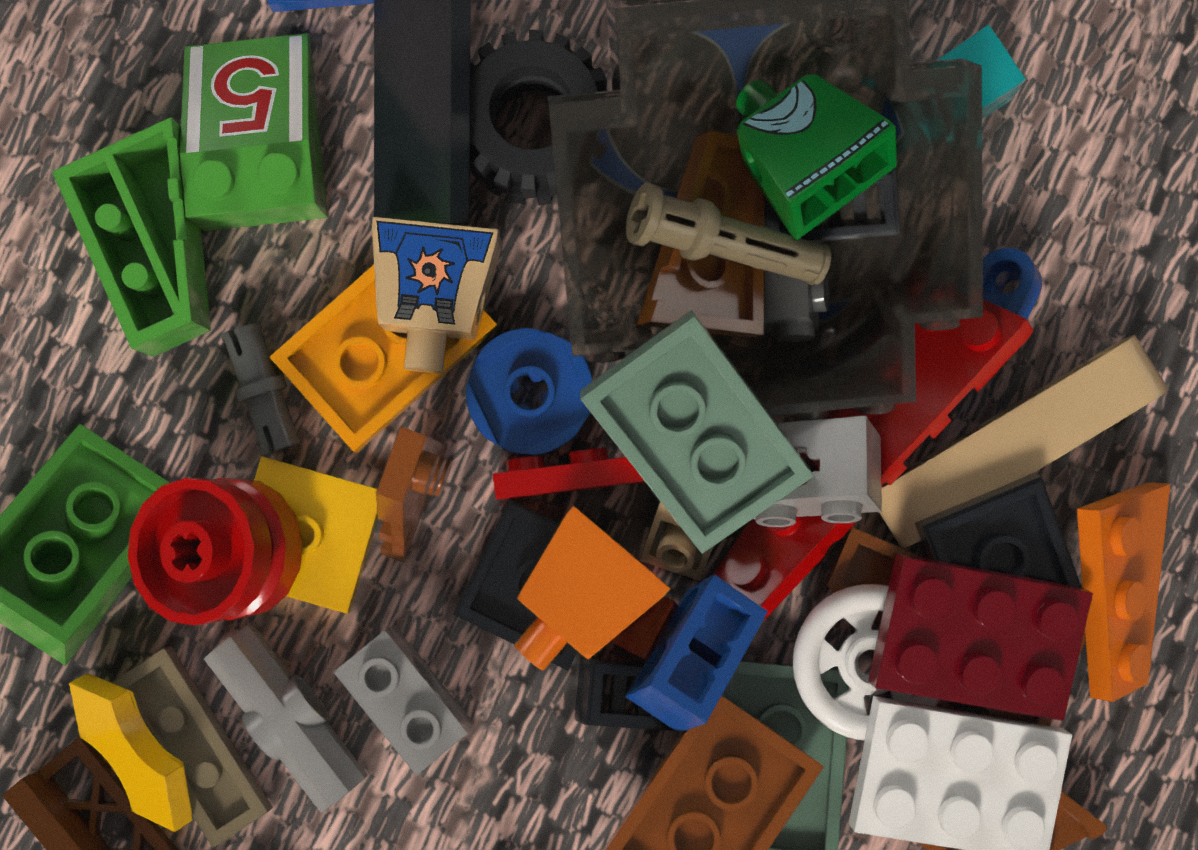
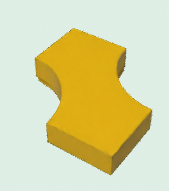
M89 673L70 682L69 686L80 738L97 749L112 766L126 791L132 812L173 832L178 831L191 822L192 810L184 764L181 760L167 752L152 735L139 712L134 693Z

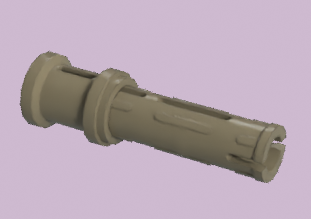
M647 182L641 185L636 192L627 216L626 236L630 243L644 246L649 241L679 249L681 257L693 261L703 259L710 254L749 265L756 269H763L799 279L810 285H818L824 280L831 262V250L827 244L814 243L801 238L796 240L791 235L780 233L770 228L720 215L718 207L711 201L698 198L691 203L663 195L660 186Z

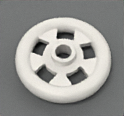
M854 585L826 597L806 617L794 645V679L806 707L827 728L856 740L865 741L869 720L864 696L879 695L889 691L877 689L868 682L870 673H863L858 665L859 657L864 651L875 650L879 630L872 629L871 626L878 611L883 612L889 587L886 585ZM844 618L855 628L856 632L851 634L842 643L839 650H835L824 638L829 630L839 620ZM834 666H838L841 678L850 688L847 692L833 699L826 690L820 674ZM890 691L892 699L936 706L940 700Z

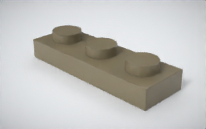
M172 646L163 648L111 682L134 693L139 712L152 735L167 752L183 762L192 816L212 848L273 808Z

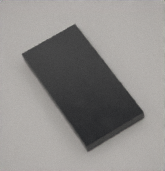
M374 0V217L439 224H469L471 0Z

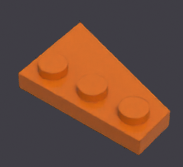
M1143 483L1077 508L1082 588L1093 593L1085 627L1090 698L1115 702L1148 684L1171 485L1169 483Z

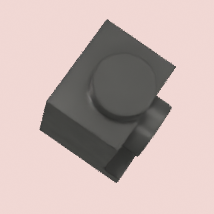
M820 239V240H808V241H811V242H814V243H819V244L822 243L821 239ZM764 270V329L768 334H776V340L781 342L813 340L815 338V331H819V312L829 310L830 298L827 274L820 284L810 285L799 279Z

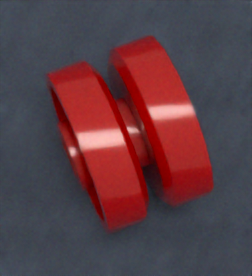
M183 478L161 486L141 505L130 529L128 561L134 585L149 608L170 622L196 626L215 623L221 620L229 621L247 618L270 611L288 595L300 571L303 541L297 517L279 492L263 482L240 478Z

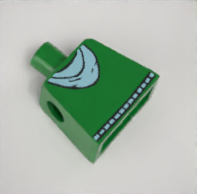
M817 75L803 76L780 94L764 79H756L743 88L736 100V109L745 117L736 129L742 162L788 232L796 240L800 239L897 167L896 126L884 116Z

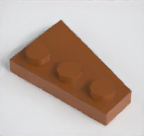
M401 426L376 491L378 519L383 521L379 531V538L384 541L380 549L381 555L405 563L429 495L440 497L447 482L452 461L443 457L447 445Z

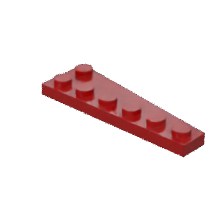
M924 272L822 419L867 416L881 436V486L884 482L891 486L907 469L903 462L928 435L933 439L939 435L952 421L948 414L972 388L979 392L1028 340L1034 330L1026 318ZM816 466L810 467L811 472L820 471ZM821 516L796 517V524L792 526L767 527L757 524L756 520L752 519L713 575H716L767 610L768 613L764 618L765 620L826 555L828 548L834 542L840 540L856 522L830 523L823 521Z

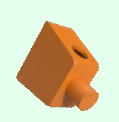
M573 506L564 517L517 597L537 618L514 644V647L528 661L542 671L547 668L567 643L589 660L663 598L671 588L577 507Z

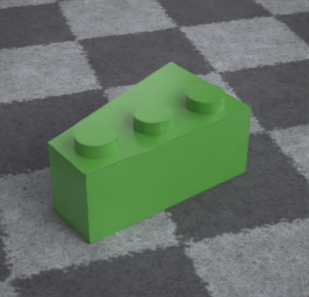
M172 117L52 171L131 349L153 357L211 331L201 228L188 220L185 215L180 163L181 126Z

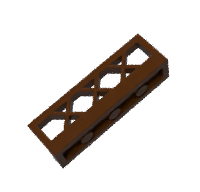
M80 737L75 739L39 771L23 777L2 795L46 850H143L144 838L154 850H178L157 823L132 812L128 796L119 777L96 749ZM76 757L82 761L94 776L91 800L69 799L53 779L56 774ZM104 789L115 802L103 801ZM79 810H90L89 822ZM102 811L125 813L134 824L132 849L110 848L101 838Z

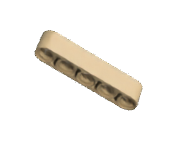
M1131 335L1111 345L908 467L891 486L884 482L881 486L882 512L879 513L902 549L921 541L915 525L916 522L1035 473L1156 400L1168 391V387L1137 337Z

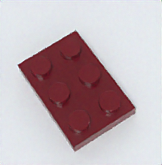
M896 553L868 682L877 689L1064 721L1093 593L1081 587Z

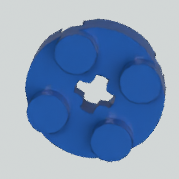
M520 328L505 332L495 337L482 348L475 360L476 363L470 371L466 388V403L475 426L486 439L509 453L537 456L556 451L578 435L590 415V411L581 401L579 393L581 389L592 382L588 365L573 344L552 333L532 328ZM529 375L534 383L544 380L548 386V391L541 395L543 405L535 410H531L527 403L516 405L513 401L512 395L520 390L518 379L522 376Z

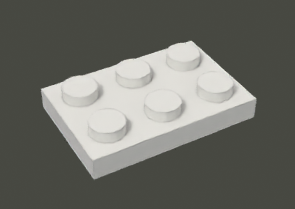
M873 696L849 825L856 833L961 850H1050L1072 734L1060 727Z

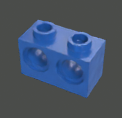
M712 575L686 591L625 697L678 733L706 724L768 611L716 575Z

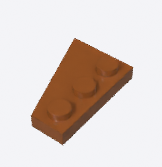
M708 131L697 136L677 199L691 203L698 198L713 202L718 207L720 215L764 227V196L742 162L738 136L716 131ZM662 245L637 325L665 329L687 312L693 310L710 334L741 338L764 335V270L710 254L703 259L693 261L681 257L679 249Z

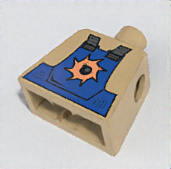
M373 217L372 238L378 324L386 331L407 333L404 369L426 373H443L446 338L475 340L501 252L502 240L498 229Z

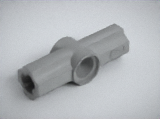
M252 623L231 635L204 658L208 666L244 711L242 720L254 742L267 756L273 760L280 759L295 778L297 784L305 791L321 813L338 802L368 776L329 725L330 716L323 702L317 695L314 696L316 693L303 678L290 674L277 657L275 651L271 649L260 631Z

